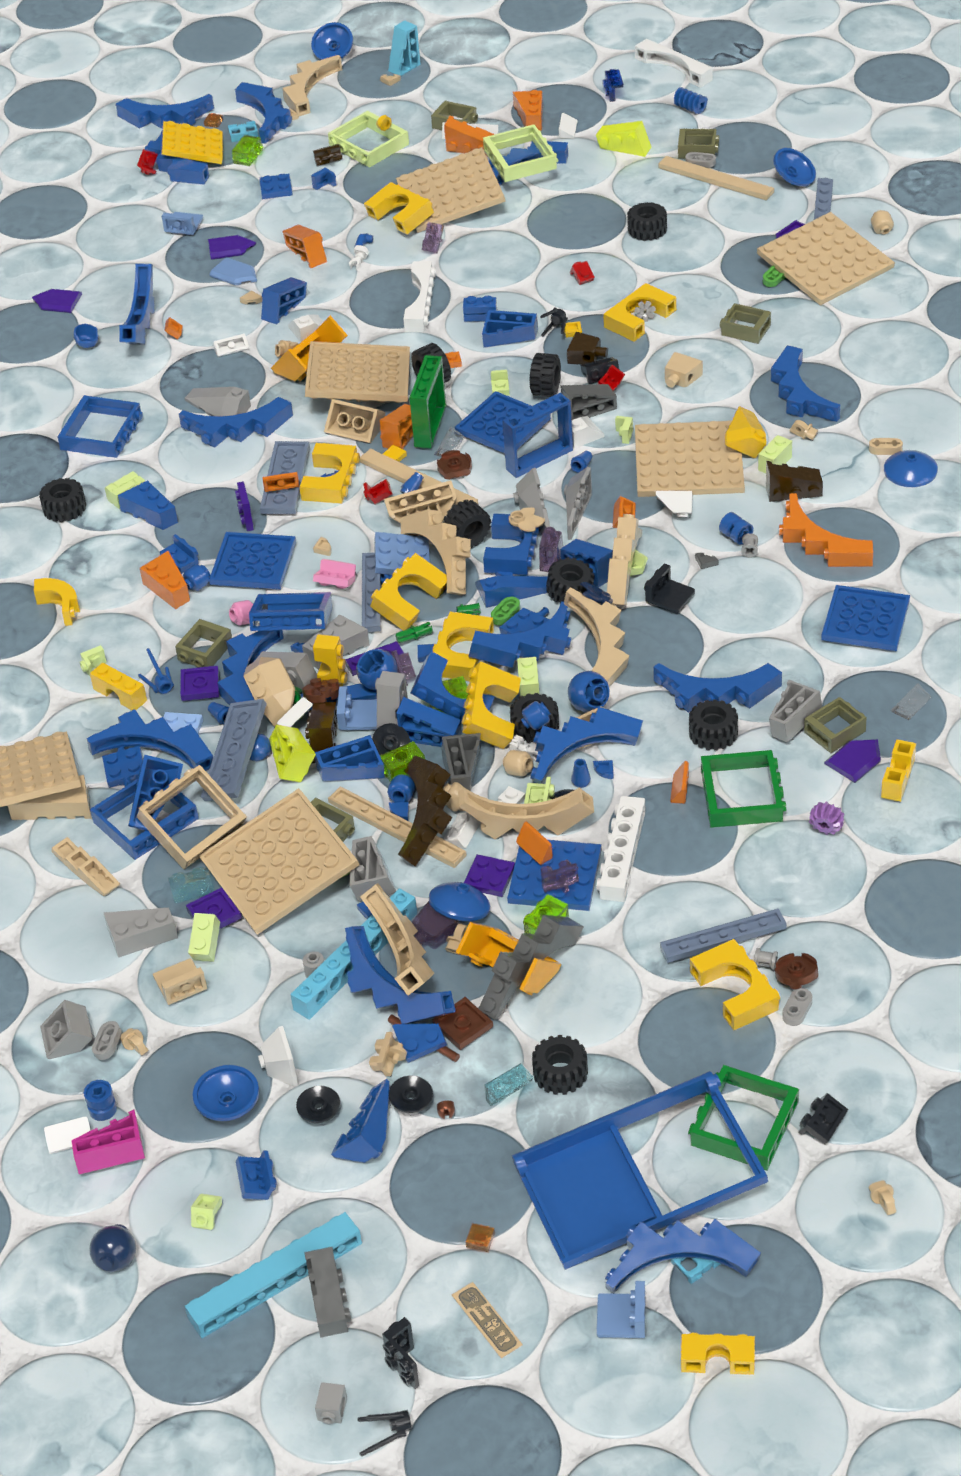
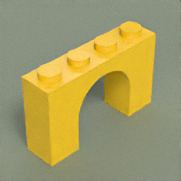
M392 182L364 203L368 215L376 220H379L396 207L406 206L393 217L397 230L405 234H409L434 213L429 199L423 198L419 194H415L409 189H405Z
M645 283L603 314L604 328L635 342L645 334V320L631 314L635 312V307H639L638 303L642 301L645 304L646 301H650V307L654 306L656 309L654 313L667 318L676 311V297Z
M316 443L312 452L313 466L332 468L339 472L328 477L303 476L299 487L301 501L342 504L344 497L348 495V486H351L352 475L356 472V463H359L360 454L357 453L356 446Z
M417 553L411 558L407 557L402 567L397 568L393 572L392 578H387L382 584V588L380 590L376 589L371 596L373 600L370 607L403 631L409 629L416 622L420 610L401 597L398 592L400 586L408 584L418 586L435 599L447 588V575Z
M457 612L449 613L447 619H444L443 630L439 631L438 642L433 646L434 653L448 660L442 673V678L470 681L468 677L469 671L477 665L479 659L469 657V654L455 652L450 648L462 641H472L475 630L494 633L493 617Z
M480 661L469 671L468 677L470 682L466 689L468 696L464 703L466 710L462 718V733H481L482 741L504 749L513 739L515 724L490 713L484 705L482 696L483 694H488L510 703L519 694L521 678Z
M735 939L690 958V973L700 986L725 976L739 977L749 984L750 987L744 993L723 1002V1017L733 1030L779 1010L780 995L778 991L770 986L767 977L760 973L755 961L749 959L742 945L739 946Z

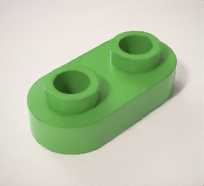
M772 266L763 274L762 282L765 286L775 287L785 276L776 270L775 266Z
M506 597L492 610L491 617H493L495 625L502 626L520 611L519 599L516 597Z

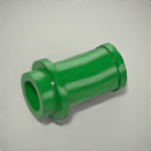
M479 603L470 605L460 604V606L456 607L457 613L481 614Z

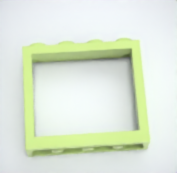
M369 111L362 113L328 133L329 146L339 144L341 153L369 168L408 146L409 137L408 131L391 123L389 129L381 131L377 127V120L380 117ZM366 128L390 139L370 152L346 141Z
M535 125L483 137L484 152L504 182L557 169V154L553 152L551 145H548L546 138L542 136L541 131ZM533 141L543 157L508 166L498 150Z

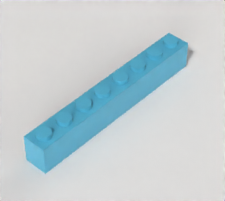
M346 1212L333 1217L329 1222L312 1229L310 1233L300 1239L293 1240L283 1249L273 1252L269 1257L260 1262L254 1263L242 1273L236 1274L223 1284L213 1287L201 1297L191 1300L189 1304L185 1305L189 1321L200 1337L204 1338L309 1276L304 1252L332 1247L336 1260L362 1244L360 1230Z

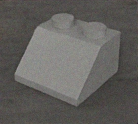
M64 1000L40 1026L47 1059L80 1052L93 1039L86 1007Z

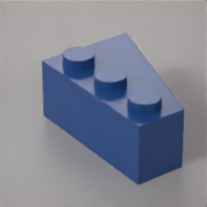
M290 277L263 288L261 320L277 325L282 316L288 315L290 308H295L306 298L307 282Z
M488 310L482 331L483 347L535 340L538 331L537 314Z
M575 539L560 548L562 560L565 558H577L576 560H582L590 565L589 568H592L594 573V586L599 588L608 582L609 562L612 559L613 550L579 539Z

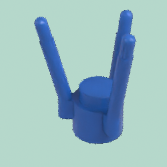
M147 648L146 651L158 675L155 677L154 684L142 674H138V676L153 688L155 693H168L174 686L169 668L165 667L166 675L162 674L151 650Z

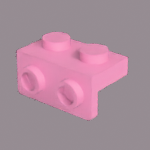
M322 559L320 570L314 574L313 581L319 582L323 586L331 584L336 585L337 588L345 589L355 582L356 565Z

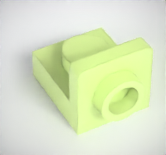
M507 370L491 371L492 394L497 391L507 396L510 395Z
M616 416V431L619 432V436H622V443L629 444L633 434V417Z
M101 645L80 653L82 659L79 662L83 672H87L89 676L93 668L98 667L102 662L107 663L104 649Z
M200 1193L191 1206V1226L212 1230L214 1228V1216L222 1205V1197Z

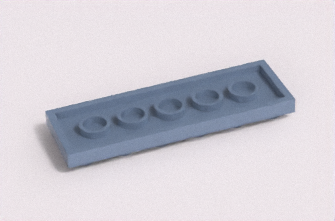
M275 441L267 476L297 472L300 487L310 448L309 441ZM300 488L264 491L260 513L296 514Z
M264 699L230 704L208 773L230 798H238L267 705ZM203 789L201 798L204 801H212L213 799Z

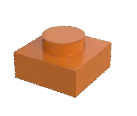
M169 317L166 320L164 331L178 339L182 334L183 326Z
M459 352L445 353L450 368L462 367Z

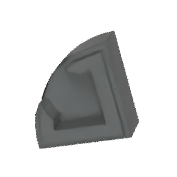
M703 552L695 553V559L701 569L719 565V560L715 556L704 555Z

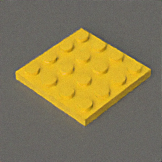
M163 121L162 155L222 164L223 131L216 128L207 129L203 126L195 127L186 123L178 124L173 121Z

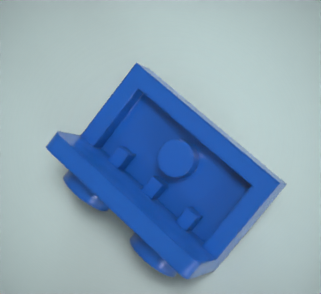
M263 1150L260 1158L238 1156L235 1163L242 1198L268 1200L272 1191L276 1189V1178L273 1177L272 1172L273 1162L269 1157L268 1150Z

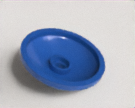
M327 23L321 26L313 35L311 41L312 51L320 60L339 55L342 59L350 52L353 46V35L350 29L342 23Z
M782 148L774 155L773 161L776 171L788 183L796 186H808L814 181L816 177L814 165L803 153L792 148Z
M917 450L897 452L891 455L884 463L885 476L892 483L903 487H920L929 484L935 479L938 472L936 461L928 454Z
M442 883L434 887L429 894V903L433 909L455 920H480L486 917L490 910V902L480 890L466 883Z
M236 1065L218 1066L207 1071L198 1079L193 1089V1101L196 1109L206 1118L216 1121L234 1120L245 1115L254 1107L259 1097V1086L255 1076L249 1070Z

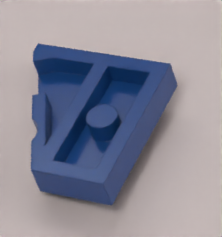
M439 1024L392 1025L399 1043H402L403 1048L407 1051L406 1061L408 1063L448 1045Z

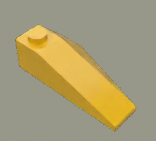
M739 406L725 433V445L756 459L758 454L767 445L766 433L755 413Z

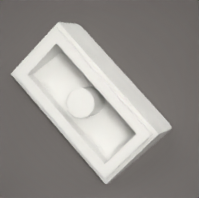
M562 113L559 125V138L574 139L578 120Z
M245 333L213 341V347L218 357L250 349Z
M304 697L301 698L277 722V725L291 727L312 706V703Z
M467 812L459 813L444 840L465 849L481 822L477 821Z
M88 1117L45 1127L44 1132L49 1153L53 1154L72 1149L71 1140L91 1131Z

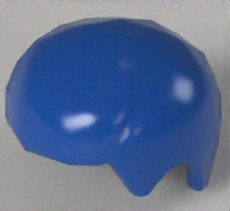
M80 324L75 327L74 340L78 346L90 348L98 342V329L95 326Z
M259 733L257 734L250 757L251 761L256 762L271 755L270 740L264 734Z

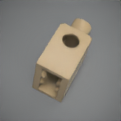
M677 352L673 353L665 366L666 385L671 388L675 385L687 387L703 375V361Z

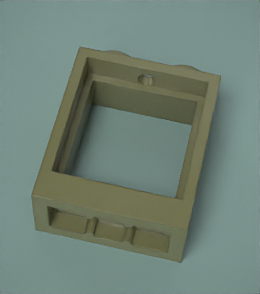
M444 101L431 115L432 129L441 131L442 122H446L449 116L462 118L461 120H455L465 121L469 124H474L478 120L476 107L450 101Z
M680 129L678 159H686V154L690 152L714 155L718 153L719 135H716V129Z
M734 303L727 310L726 316L720 321L721 335L759 344L771 326V312ZM735 321H744L755 324V326L749 327L741 324H736Z
M199 619L175 646L178 660L198 668L214 666L228 649L226 641L232 639L231 629ZM200 638L214 642L205 653L192 649L193 645Z
M838 697L804 719V733L828 752L832 753L866 732L867 717L852 707L849 702ZM839 715L850 725L834 734L824 724Z
M316 797L311 801L321 816L339 824L333 831L342 842L353 834L355 826L352 815Z

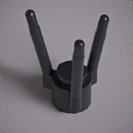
M554 307L553 310L540 316V318L551 315V323L541 334L542 337L545 336L553 325L561 323V334H564L568 320L564 310Z
M408 1410L358 1417V1422L389 1420L391 1431L396 1430L397 1432L361 1451L360 1456L371 1453L397 1438L405 1437L406 1430H411Z

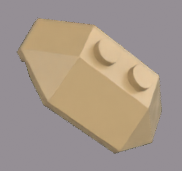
M450 480L386 498L384 503L389 517L400 524L401 517L427 509L442 512V521H444L443 518L447 515V511L451 509L457 495Z
M260 657L246 667L244 679L254 699H264L267 703L264 714L275 727L277 722L292 708L295 687L280 658Z

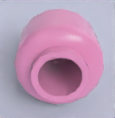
M249 600L233 603L229 609L231 621L236 625L250 624L249 612L253 603Z

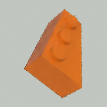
M513 91V107L517 110L518 116L521 117L524 127L535 125L538 130L542 131V91Z
M299 224L282 231L286 246L296 255L300 254L302 256L301 260L303 262L307 261L310 268L327 262L322 244L323 238L318 231Z
M404 404L379 420L382 447L389 449L394 445L404 449L413 437L410 405Z

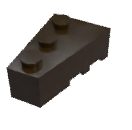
M766 461V491L769 502L789 500L790 493H797L798 499L822 497L823 481L820 470L798 466L797 468L790 467L784 463L777 465L772 464V461Z
M336 702L313 703L312 710H309L305 737L309 739L310 747L314 752L336 746V743H333L334 736H337L338 723Z

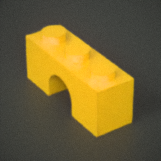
M318 634L313 645L315 661L322 662L317 678H320L321 681L338 679L340 687H343V684L347 682V672L344 670L346 664L342 656L344 647L341 645L339 636Z
M102 662L90 672L95 691L106 697L114 691L119 697L120 704L128 709L137 710L147 701L144 684Z
M896 739L890 767L886 768L882 780L881 798L901 802L915 761L916 743Z
M698 1333L682 1334L681 1372L706 1373L707 1361L712 1357L718 1356L725 1358L729 1362L730 1374L754 1375L755 1336L745 1334L733 1336L719 1333L713 1335Z

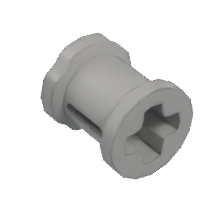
M745 534L742 538L743 546L741 552L745 557H754L758 553L756 546L758 544V537L755 534Z
M756 948L754 955L756 965L771 967L772 970H775L778 952H766Z

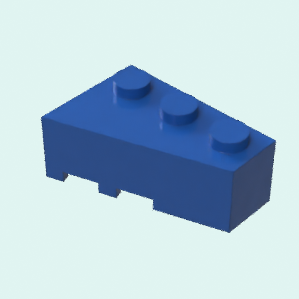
M148 480L118 495L121 512H129L137 519L139 517L146 520V523L162 530L178 523L175 506Z
M403 697L396 712L398 726L406 730L410 742L442 747V737L462 734L460 719Z
M371 735L315 752L316 767L322 781L385 778L384 764Z

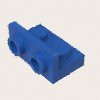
M176 534L173 535L174 544L160 551V555L169 551L181 574L193 565L199 564L196 548L191 547L185 539L180 538Z

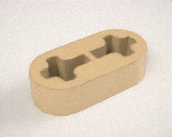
M873 438L869 441V452L874 455H893L903 449V442L898 438Z

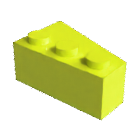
M643 121L604 125L596 134L600 149L645 157L652 148Z
M276 725L269 740L279 779L301 782L304 776L307 775L309 766L316 754L298 728Z

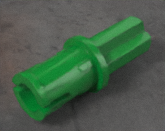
M430 622L415 627L411 626L410 629L396 633V640L399 643L412 639L418 640V637L433 633V628Z

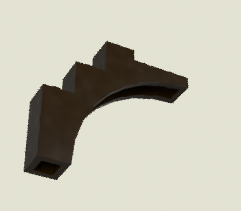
M414 755L404 772L415 782L418 803L412 828L398 856L416 867L437 833L442 835L453 817L443 811L451 795L442 788L451 774L438 764Z

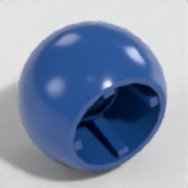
M372 649L360 657L356 667L357 676L366 688L377 691L375 683L376 679L380 678L382 671L398 673V665L395 658L389 652L382 649Z
M583 671L571 679L568 686V698L577 710L587 713L600 706L604 707L608 701L609 685L600 673Z

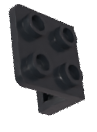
M665 563L655 571L651 579L647 580L644 585L646 602L674 613L680 612L695 594L694 588L671 580V566Z
M404 1317L400 1321L392 1323L388 1330L382 1333L384 1343L382 1347L386 1356L384 1360L392 1370L395 1368L400 1373L401 1380L407 1386L411 1385L414 1389H417L419 1387L417 1365L408 1355L414 1349L411 1323Z

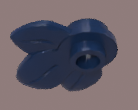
M588 582L580 583V585L588 590L582 595L596 601L600 605H603L605 601L612 604L613 599L609 593Z

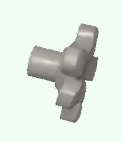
M641 301L638 303L639 307H635L634 311L638 313L636 317L643 318L645 322H648V317L654 318L655 315L652 312L656 309L654 306L650 307V301H646L645 304Z

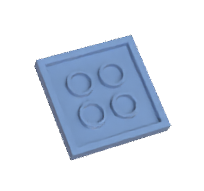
M375 532V573L392 575L397 568L402 567L407 557L411 558L415 553L430 563L429 539L426 537Z

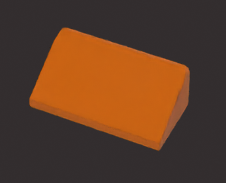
M297 472L262 477L265 492L299 487Z
M622 496L618 498L614 504L613 528L618 527V517H623V514H631L635 518V502Z
M684 761L673 775L671 803L685 804L689 778L688 761Z
M524 822L516 843L536 862L542 865L552 859V844L528 822Z

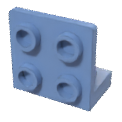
M183 212L162 214L164 232L194 235L203 219L202 214Z
M347 686L339 687L337 705L339 730L377 729V700H352L351 694H348Z
M635 1281V1290H631L630 1294H598L597 1337L645 1338V1281Z

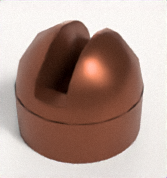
M449 1100L439 1102L437 1104L438 1115L445 1119V1116H449L450 1119L455 1113L454 1102Z

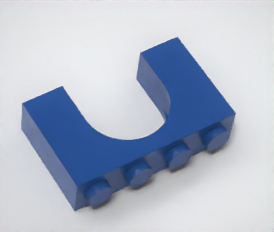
M493 514L491 523L492 539L515 540L520 542V544L511 548L486 547L483 557L484 573L513 572V574L528 575V570L532 568L533 557L531 556H535V545H537V534L540 532V526L536 527V531L526 532L509 523L510 514Z
M431 651L422 664L410 694L446 714L460 719L462 722L466 710L464 708L466 699L457 698L445 689L442 683V673L448 660ZM483 694L484 705L489 711L495 696Z

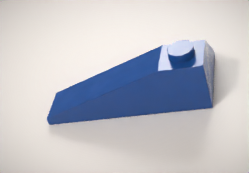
M144 755L133 799L129 827L148 831L137 818L138 808L145 801L150 802L154 799V795L161 789L165 791L169 788V784L176 778L180 779L183 764ZM162 805L160 808H158L156 811L150 814V816L154 820L157 818L158 814L160 813L164 805Z
M385 1079L370 1090L359 1107L362 1111L349 1122L350 1130L346 1135L341 1134L331 1153L333 1157L365 1163L371 1158L376 1159L383 1152L382 1147L386 1140L389 1080Z

